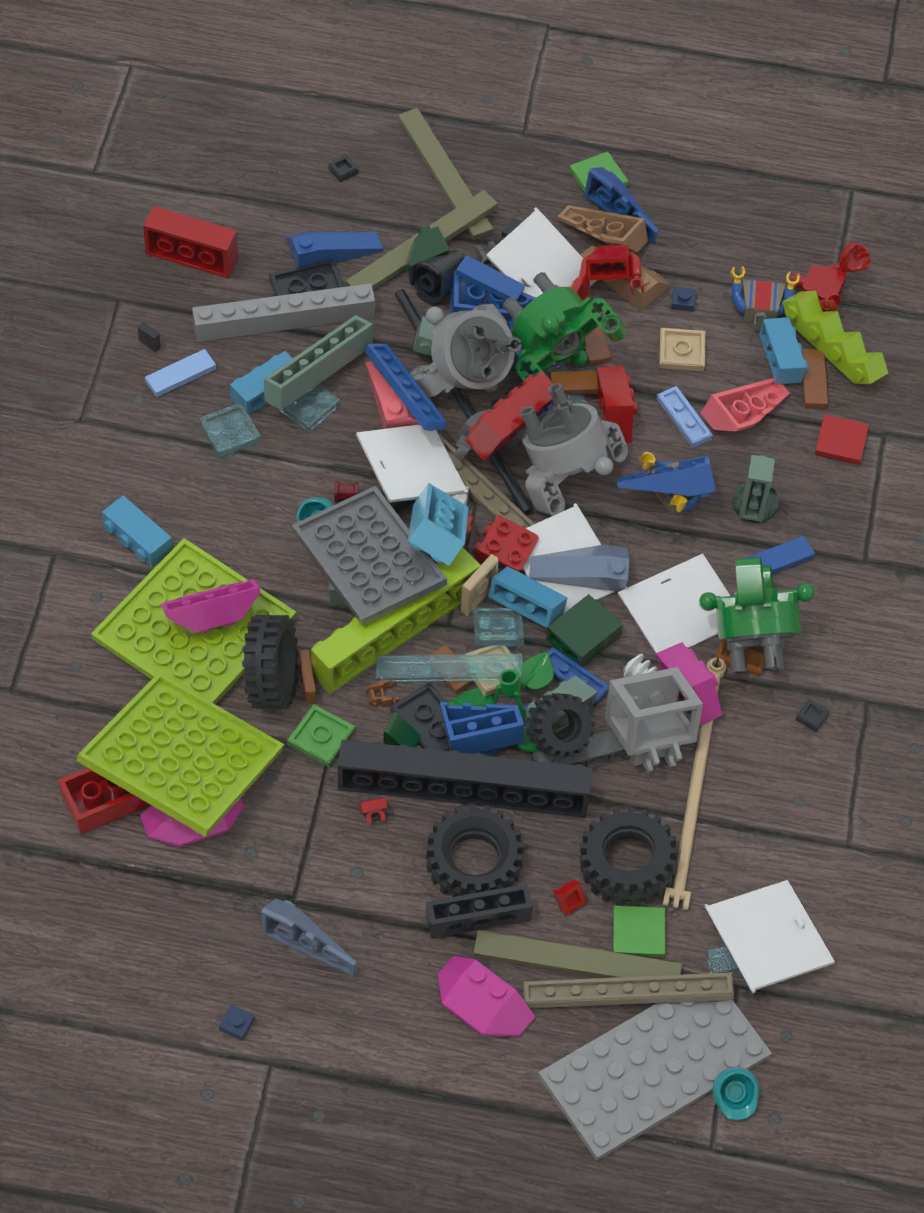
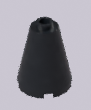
M454 250L416 263L409 272L411 287L414 285L418 291L416 295L424 302L430 304L442 301L452 289L454 271L457 270L465 255L458 250Z

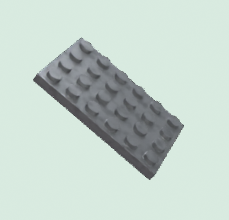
M376 486L292 525L294 534L362 626L447 585V578L428 553L424 550L419 551L411 546L408 541V527Z

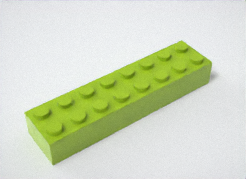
M462 547L449 566L445 563L436 564L447 578V585L363 626L354 617L348 625L336 629L329 638L317 642L311 649V666L314 679L329 695L459 606L462 600V586L481 565Z

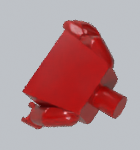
M851 242L843 249L838 263L828 266H811L807 276L799 274V283L794 287L800 288L801 291H816L822 312L836 311L838 308L837 304L842 303L839 296L844 287L847 272H859L870 268L871 256L869 250L863 244ZM794 273L791 282L797 280L798 273Z
M628 245L599 246L590 255L582 259L579 276L571 283L570 288L574 289L584 301L589 295L591 280L633 278L630 281L631 293L634 295V288L640 287L643 294L644 284L643 280L640 279L642 277L641 260L635 253L629 252Z

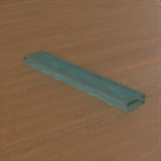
M523 655L377 656L376 680H499L501 672L507 669L517 671L520 680H522Z

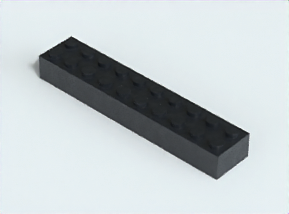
M357 739L341 740L338 760V790L465 805L475 804V806L483 807L488 805L492 808L586 818L592 767H586L581 764L565 765L555 761L547 763L538 762L533 759H512L508 756H486L482 753L467 754L456 750L440 751L430 747L422 749L408 745H387L383 742L369 743L361 742Z

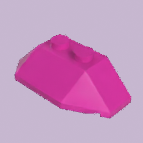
M251 579L246 582L228 584L179 597L160 605L165 616L194 633H203L210 631L214 627L221 625L230 626L236 621L242 620L260 594V587L255 579Z
M240 798L206 837L152 805L140 815L149 839H156L166 844L182 847L228 832L239 814L243 811L244 804Z
M453 956L438 973L442 1006L482 1036L520 1037L535 1019V1015L517 990L475 959Z

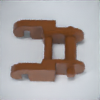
M387 679L377 681V684L369 685L365 688V691L370 693L371 699L368 701L370 706L381 705L382 707H387L400 701V697H395V700H393L392 697L385 696L383 689L394 687L396 685L395 679H392L391 683ZM380 691L381 697L376 698L375 692Z

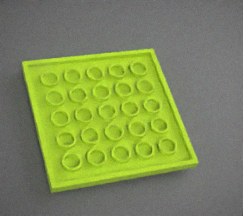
M183 538L91 633V639L151 680L160 672L216 704L244 674V667H242V661H244L243 646L246 643L244 636L245 633H248L247 625L251 623V617H255V615H289V618L294 620L297 617V613L260 588V594L243 619L236 621L233 625H221L212 628L208 632L194 633L170 620L161 609V603L224 585L247 581L246 578Z
M159 672L78 754L77 762L206 837L282 752L284 744Z

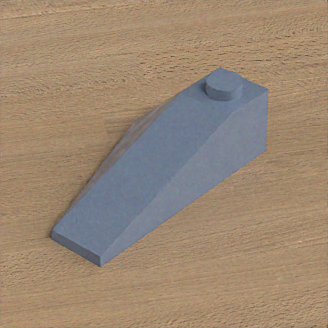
M598 545L532 556L529 578L535 581L619 592L625 589L628 581L630 560L628 549L619 546Z
M274 899L263 907L261 911L262 935L350 976H355L357 962L293 903Z

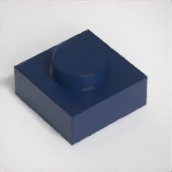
M674 286L671 309L693 312L696 289Z
M231 1004L219 1025V1030L243 1041L255 1020V1015Z

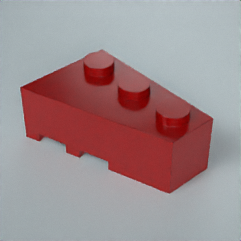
M624 366L597 367V397L599 409H602L604 417L601 420L618 424L625 442L632 443L633 415H637V402L634 401L633 388H630V375H626Z

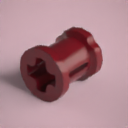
M335 481L334 502L346 500L357 495L359 482L344 484Z

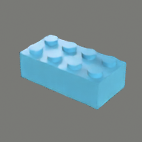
M428 483L413 504L408 536L411 546L419 551L424 550L436 562L445 563L449 566L465 544L469 507Z

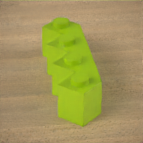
M800 291L782 301L785 314L790 319L792 326L816 349L823 352L825 357L854 384H871L888 374L883 353H866L861 333L844 332L838 311L822 312L816 291Z

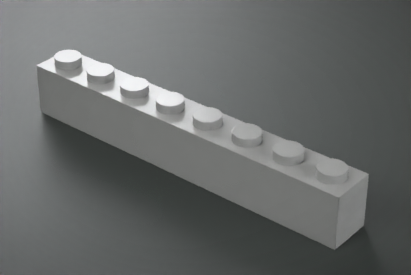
M370 283L193 307V325L196 341L202 342L348 321L355 315L363 319L375 318V298L372 285Z

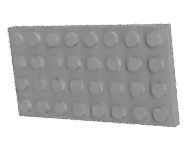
M733 1000L656 1003L538 1072V1077L595 1160L599 1161L712 1093L715 1078L721 1071L730 1067H741L750 1070L769 1059L772 1053Z

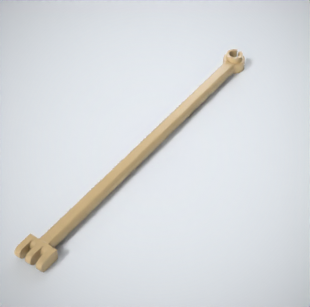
M713 658L708 661L706 668L709 673L713 672L717 678L718 686H716L718 694L720 678L725 675L726 664L719 658V668H715L713 665L716 664L717 658ZM713 720L700 725L677 857L676 875L674 876L672 888L666 887L663 906L668 907L670 898H673V908L678 909L679 900H684L683 910H688L691 892L685 891Z

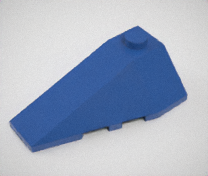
M304 231L285 236L296 267L333 259L334 263L383 252L382 244L376 232Z
M709 455L680 461L679 465L675 468L672 466L667 467L666 465L658 467V469L654 470L653 474H650L649 471H643L617 478L619 488L688 496L697 495L698 498L711 496V492L716 491Z

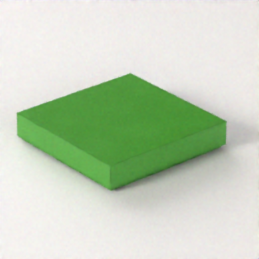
M608 151L570 165L569 171L584 192L589 170L603 167L613 172L625 187L628 186V179Z
M313 704L288 738L287 745L330 767L340 753L341 740H349L355 732V726Z
M614 906L613 952L647 958H665V908Z

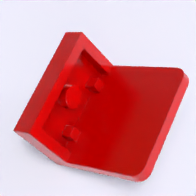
M497 515L493 524L488 523L482 535L485 539L483 542L478 541L473 554L476 555L475 560L480 565L485 562L487 557L493 554L498 558L499 564L521 572L539 537L526 528Z

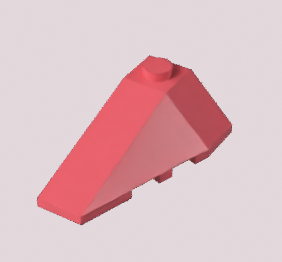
M774 378L712 394L701 414L713 430L740 431L753 427L788 397L790 393L783 384H775Z

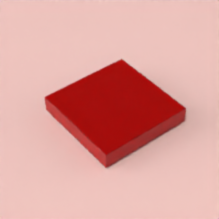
M824 414L815 455L860 465L869 424Z

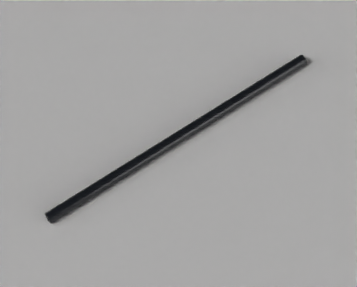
M400 289L395 293V297L413 328L417 331L421 317L405 290ZM453 387L450 391L468 420L476 414V411L464 390ZM497 450L490 456V459L519 509L528 516L533 512V508L501 453Z

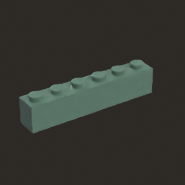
M355 315L264 378V401L280 410L289 406L365 352L367 344H373V324Z

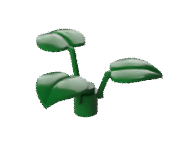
M546 651L529 658L518 665L515 670L507 669L501 672L499 675L500 684L496 685L497 690L494 699L492 695L484 697L480 689L477 688L463 693L456 699L450 700L449 705L463 706V703H471V706L486 707V704H497L502 692L506 697L516 699L522 719L525 721L526 713L519 693L521 688L526 686L530 690H541L552 682L554 671L548 652ZM524 725L525 742L516 744V746L527 752H542L535 748L536 744L531 743L529 738L532 737V734H527L526 728L528 727Z

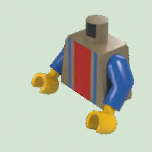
M735 267L731 269L730 275L734 279V283H732V302L739 313L743 314L744 321L752 322L753 328L760 331L763 319L779 318L785 315L782 301L795 295L796 290H794V286L799 283V274L797 275V280L791 282L789 280L790 272H788L786 275L788 286L785 288V284L746 279H743L741 283V278L745 274V268L741 267L740 276L734 273Z
M645 452L639 459L640 462L644 463L642 468L645 471L651 470L650 474H653L654 470L666 465L667 467L672 466L675 468L679 465V462L656 460L650 452ZM654 492L672 516L682 510H694L700 500L697 495L688 496Z

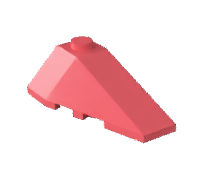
M372 361L365 362L383 429L420 425Z

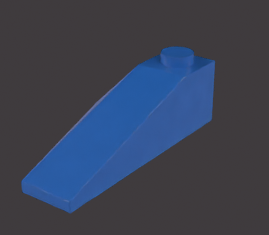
M603 167L591 168L588 172L584 196L606 212L644 218L648 242L654 244L658 234L657 227L622 181L613 172Z
M454 271L449 314L473 310L483 304H494L507 320V323L512 321L513 318L503 308L504 299L455 275L456 271ZM523 292L517 303L524 309L536 297Z

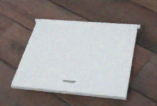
M535 207V211L486 256L501 273L526 285L524 293L538 297L543 293L533 282L534 277L538 273L545 272L552 283L558 285V287H570L571 283L579 276L583 258ZM591 280V281H590V286H591L593 283H595L597 280Z
M412 425L356 433L389 503L417 499L428 483L448 495L468 493L436 430L427 431L421 425Z
M576 503L574 507L526 528L537 534L539 539L524 565L523 571L529 577L532 556L601 545ZM537 581L568 597L564 613L588 594L594 599L599 600L616 592Z
M703 554L618 592L620 599L655 654L680 642L687 648H690L718 635L716 608L712 611L703 610L699 605V598L706 592H711L720 597L730 596Z
M788 880L709 906L708 904L704 905L752 993H755L757 989L835 963Z

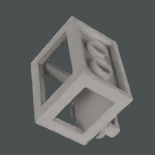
M675 667L610 680L605 720L630 756L629 760L632 765L643 764L647 772H651L654 770L651 760L653 766H657L660 764L659 758L664 757L670 767H675V761L682 760L680 745L697 742L703 703L679 668ZM680 689L686 700L677 702ZM692 710L690 722L683 711Z

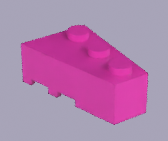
M680 642L656 653L660 670L678 667L703 703L700 725L722 716L716 686H718L717 678L713 672H708L704 662L696 658L692 649H688ZM679 689L680 695L683 697L684 700H686V698Z

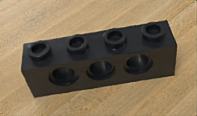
M524 884L426 902L425 916L430 937L436 938L531 921L533 905L528 885Z

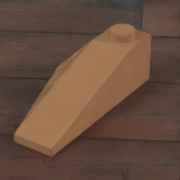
M568 205L558 215V220L611 246L628 245L629 252L637 253L648 242L644 218Z
M592 245L580 255L584 258L590 255L597 247ZM641 266L642 277L640 278L644 284L643 294L640 287L634 288V295L631 293L630 281L633 278L602 280L639 311L671 288V284L659 274Z

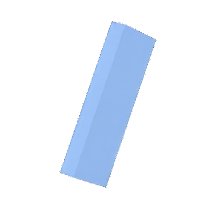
M203 349L146 376L145 382L154 395L159 397L216 370V364L207 351Z
M677 386L657 394V401L692 448L712 440V433Z

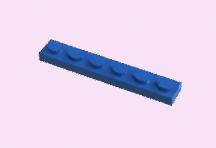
M367 344L365 353L421 427L427 431L444 430L447 421L387 344Z

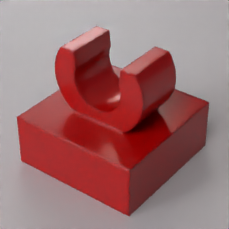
M385 797L357 802L359 812H366L365 820L368 824H372L371 815L375 812L379 814L380 821H385V813L381 810L387 808Z
M575 879L569 883H563L564 886L560 889L553 890L560 911L566 916L586 903L581 884Z

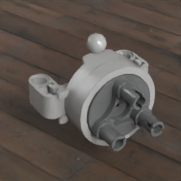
M483 304L473 310L454 312L444 316L442 309L433 306L429 308L426 312V319L429 323L435 325L431 331L433 335L431 345L433 363L431 365L419 366L410 372V375L427 397L435 396L442 390L448 393L453 387L459 389H482L486 393L495 392L499 382L505 378L512 366L514 353L521 348V344H516L521 341L519 338L512 336L507 326V320L494 304Z
M561 383L553 384L548 388V392L555 404L554 409L537 417L533 406L525 407L520 411L527 427L523 433L522 441L532 462V466L526 470V473L529 474L526 480V489L536 511L551 516L564 511L565 501L558 484L566 477L582 471L590 472L593 469H596L600 475H608L613 470L612 461L622 462L628 454V447L618 424L600 420L597 410L591 405L584 403L572 404L567 399Z

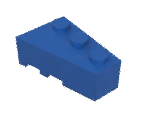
M440 702L442 723L450 750L474 754L525 742L524 724L518 705L486 704V707L471 706V703H463V706L448 705V702Z

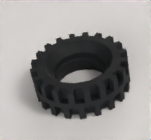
M255 615V617H251V623L247 625L248 633H245L244 636L246 643L243 646L244 661H242V667H244L243 681L246 683L244 690L245 693H248L247 700L248 703H251L252 708L288 709L289 704L293 702L292 696H295L296 693L295 684L298 683L297 670H299V664H297V657L299 656V650H297L298 638L295 637L296 628L292 626L293 620L289 618V615Z
M469 804V810L463 811L460 805L455 807V814L450 815L448 812H445L442 815V821H436L433 824V832H429L426 852L427 872H431V881L434 885L439 883L440 892L443 895L448 891L453 894L452 897L507 888L512 887L514 881H518L520 870L522 869L524 842H521L520 830L514 829V821L511 818L507 821L503 819L504 812L498 810L496 814L491 813L490 806L484 805L483 810H478L475 804ZM471 838L482 839L492 844L496 849L498 862L487 873L479 875L466 874L457 869L452 862L451 852L455 845L462 840Z
M628 807V812L621 813L619 808H615L611 816H608L605 812L600 814L599 823L594 820L590 822L589 832L584 831L583 843H580V867L585 884H591L592 893L596 894L600 891L602 893V900L608 902L610 898L616 899L617 906H622L623 901H630L631 906L635 907L637 906V900L643 899L645 904L651 902V895L655 894L661 897L663 895V888L665 886L670 888L672 876L676 875L675 835L671 836V827L668 824L661 825L660 816L656 815L652 819L648 817L649 810L643 809L640 814L634 813V807ZM631 837L640 839L651 848L652 858L646 866L638 870L626 871L617 869L609 864L606 859L605 851L608 845L619 838Z

